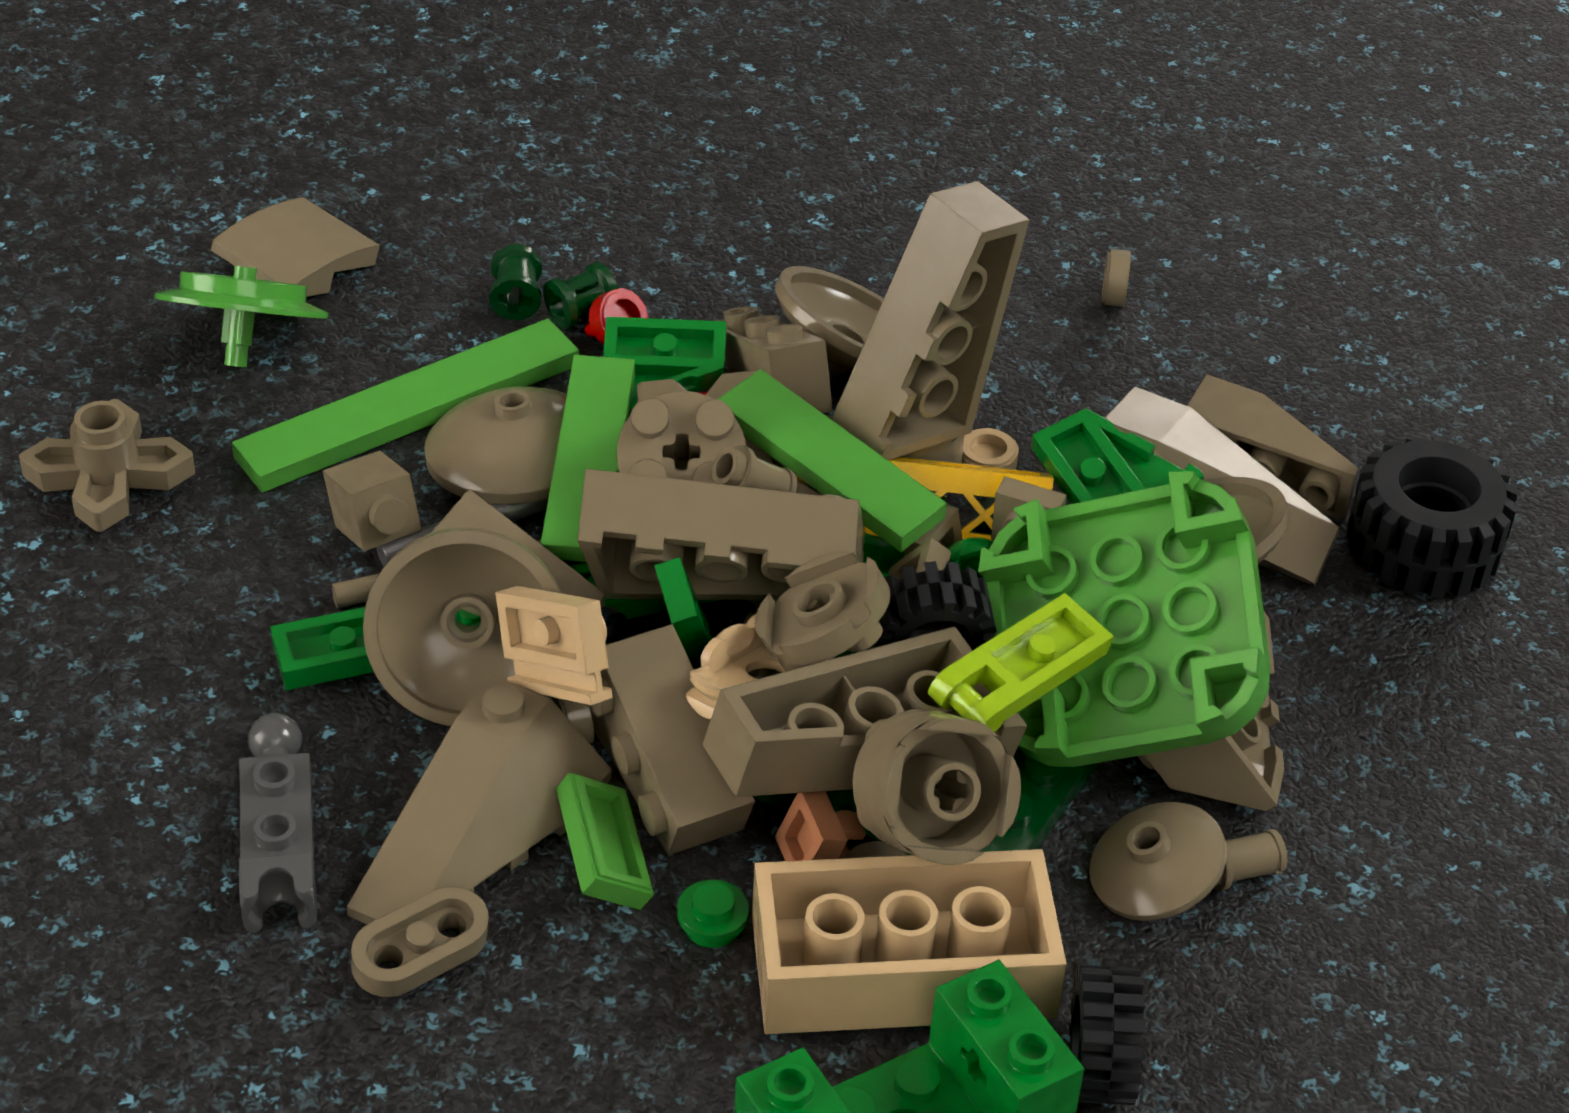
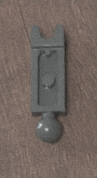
M277 712L263 715L252 724L247 742L254 757L239 758V895L243 925L250 933H256L262 929L264 913L269 907L279 903L292 905L297 910L298 922L301 927L311 928L317 922L310 753H299L303 736L296 720L286 714Z

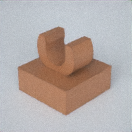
M826 791L797 793L775 835V839L785 861L844 859L849 852L846 845L847 841L850 839L864 840L866 832L860 824L857 813L854 811L841 810L835 812Z

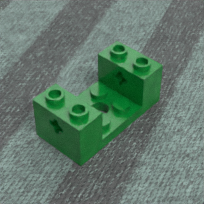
M998 959L935 988L929 1043L831 1087L804 1047L736 1077L734 1113H1076L1085 1068L1001 960Z

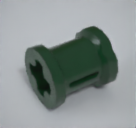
M510 244L496 251L491 259V274L496 281L489 291L490 306L499 316L509 320H523L531 317L538 311L541 305V290L536 283L542 274L541 258L536 255L531 247L522 244Z
M596 261L587 265L584 273L562 281L561 279L554 278L545 282L543 297L553 321L561 329L566 330L576 326L578 318L589 314L593 301L599 295L618 289V286L609 268Z

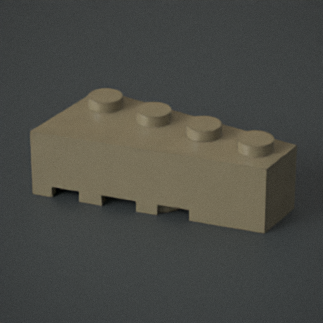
M979 181L930 193L831 420L887 460L972 432L1030 219Z
M585 469L577 541L595 584L605 594V599L664 600L654 565L680 557L699 600H764L769 593L774 600H778L784 592L790 589L785 577L796 568L811 560L843 551L854 552L858 561L864 562L865 526L859 500L845 499L838 495H811Z
M954 626L721 689L702 745L735 797L853 789V772L856 759L865 742L867 731L875 722L911 709H932L962 717L953 708L943 709L928 695V689L942 670L973 650ZM981 683L972 687L983 698L991 693ZM1018 712L1005 720L995 732L998 735L996 737L1000 740L1007 753L1012 754L1013 757L1027 728V724Z

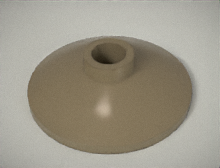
M1162 802L1147 805L1126 814L1110 826L1095 846L1090 860V881L1102 904L1121 917L1138 921L1169 918L1199 903L1215 887L1225 868L1227 844L1216 820L1199 807L1180 802Z

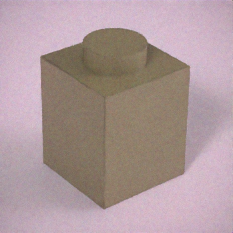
M379 450L322 470L335 527L363 551L422 530L410 474Z

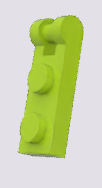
M1064 593L946 667L931 683L928 695L943 709L953 708L963 718L980 722L988 726L995 733L1005 720L1106 655L1114 636ZM981 683L991 693L983 698L972 687Z

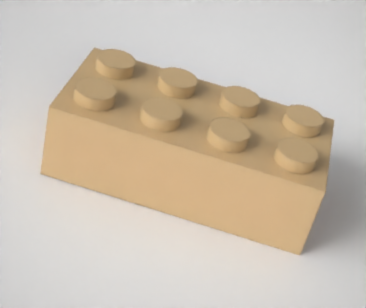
M1043 849L984 852V854L973 861L956 865L937 864L914 855L755 863L752 924L765 1034L931 1026L935 988L998 959L1001 960L1046 1019H1057L1067 963Z

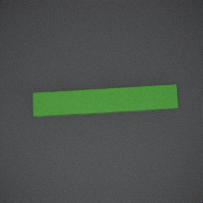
M547 318L232 441L233 458L261 493L433 425L454 406L471 397L506 387H528L572 369L574 355H579V349Z

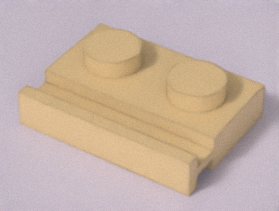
M515 586L495 592L504 658L512 659L514 662L515 675L507 677L508 682L541 695L587 705H593L613 698L612 689L602 686L601 670L607 669L609 666L605 643L607 627L601 613L600 600L522 586Z

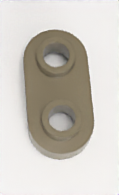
M455 886L442 887L365 925L356 934L352 943L351 968L354 979L361 988L373 995L394 997L405 994L470 960L483 949L487 940L489 916L485 903L477 894L468 889ZM454 928L461 931L462 934L457 937H446L440 932L444 929ZM389 960L398 963L400 966L385 969L377 965L380 962Z

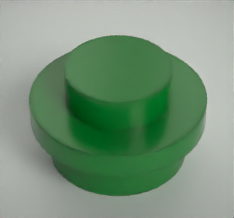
M704 880L694 883L684 890L678 900L677 918L681 928L686 932L691 941L702 947L719 948L732 943L748 922L749 904L745 894L738 887L726 881Z

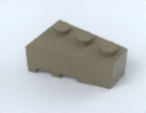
M673 624L606 645L609 668L601 670L602 686L612 689L613 698L589 705L593 727L600 742L637 802L642 822L651 836H657L669 856L744 830L755 800L753 796L735 797L702 745L711 719L699 715L687 701L686 693L695 687L690 681V671L694 669Z

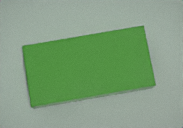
M568 773L556 787L582 894L641 910L653 897L654 893L626 790L584 776Z

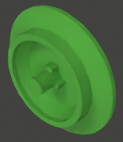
M234 265L233 276L181 271L179 288L154 292V299L224 309L221 342L226 343L224 365L247 367L249 346L252 345L255 312L328 319L329 312L306 303L307 286L256 279L257 268Z

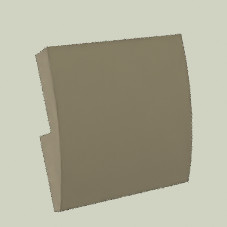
M301 197L268 206L241 219L213 239L211 251L232 265L257 268L256 279L307 286L306 297L329 293L334 272L374 266L380 245L309 200Z

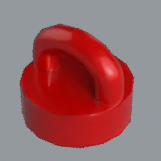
M619 288L605 292L593 301L589 310V323L585 326L584 332L588 337H596L604 345L606 317L649 318L646 306L641 298L631 290Z

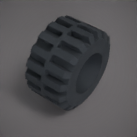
M1408 437L1405 443L1392 441L1384 444L1382 451L1374 450L1368 456L1367 462L1362 466L1347 525V537L1350 538L1349 548L1353 556L1361 557L1359 565L1368 573L1376 572L1379 574V581L1388 586L1395 584L1403 587V592L1417 595V592L1428 593L1430 597L1444 598L1447 592L1460 596L1468 594L1471 587L1480 589L1489 582L1490 576L1496 575L1500 568L1518 506L1516 499L1518 495L1516 487L1509 484L1510 476L1503 468L1494 467V460L1484 453L1477 454L1471 451V446L1460 442L1456 445L1446 442L1444 438L1432 437L1431 440H1422L1420 437Z

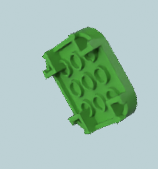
M1194 471L1168 472V485L1050 509H1044L1039 500L1035 499L1013 508L1017 516L998 532L989 550L981 548L978 573L987 584L997 630L996 636L1064 593L1114 636L1106 655L1018 712L1027 724L1018 747L1027 757L1047 766L1077 767L1209 744L1236 734L1257 715L1268 694L1271 666L1256 546L1247 518L1235 497L1232 498L1222 487L1199 479Z

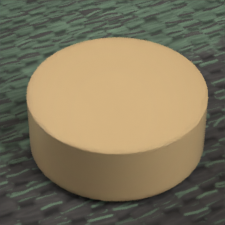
M992 428L972 430L971 433L966 434L964 437L962 464L1016 469L1019 448L1011 436L1000 430Z

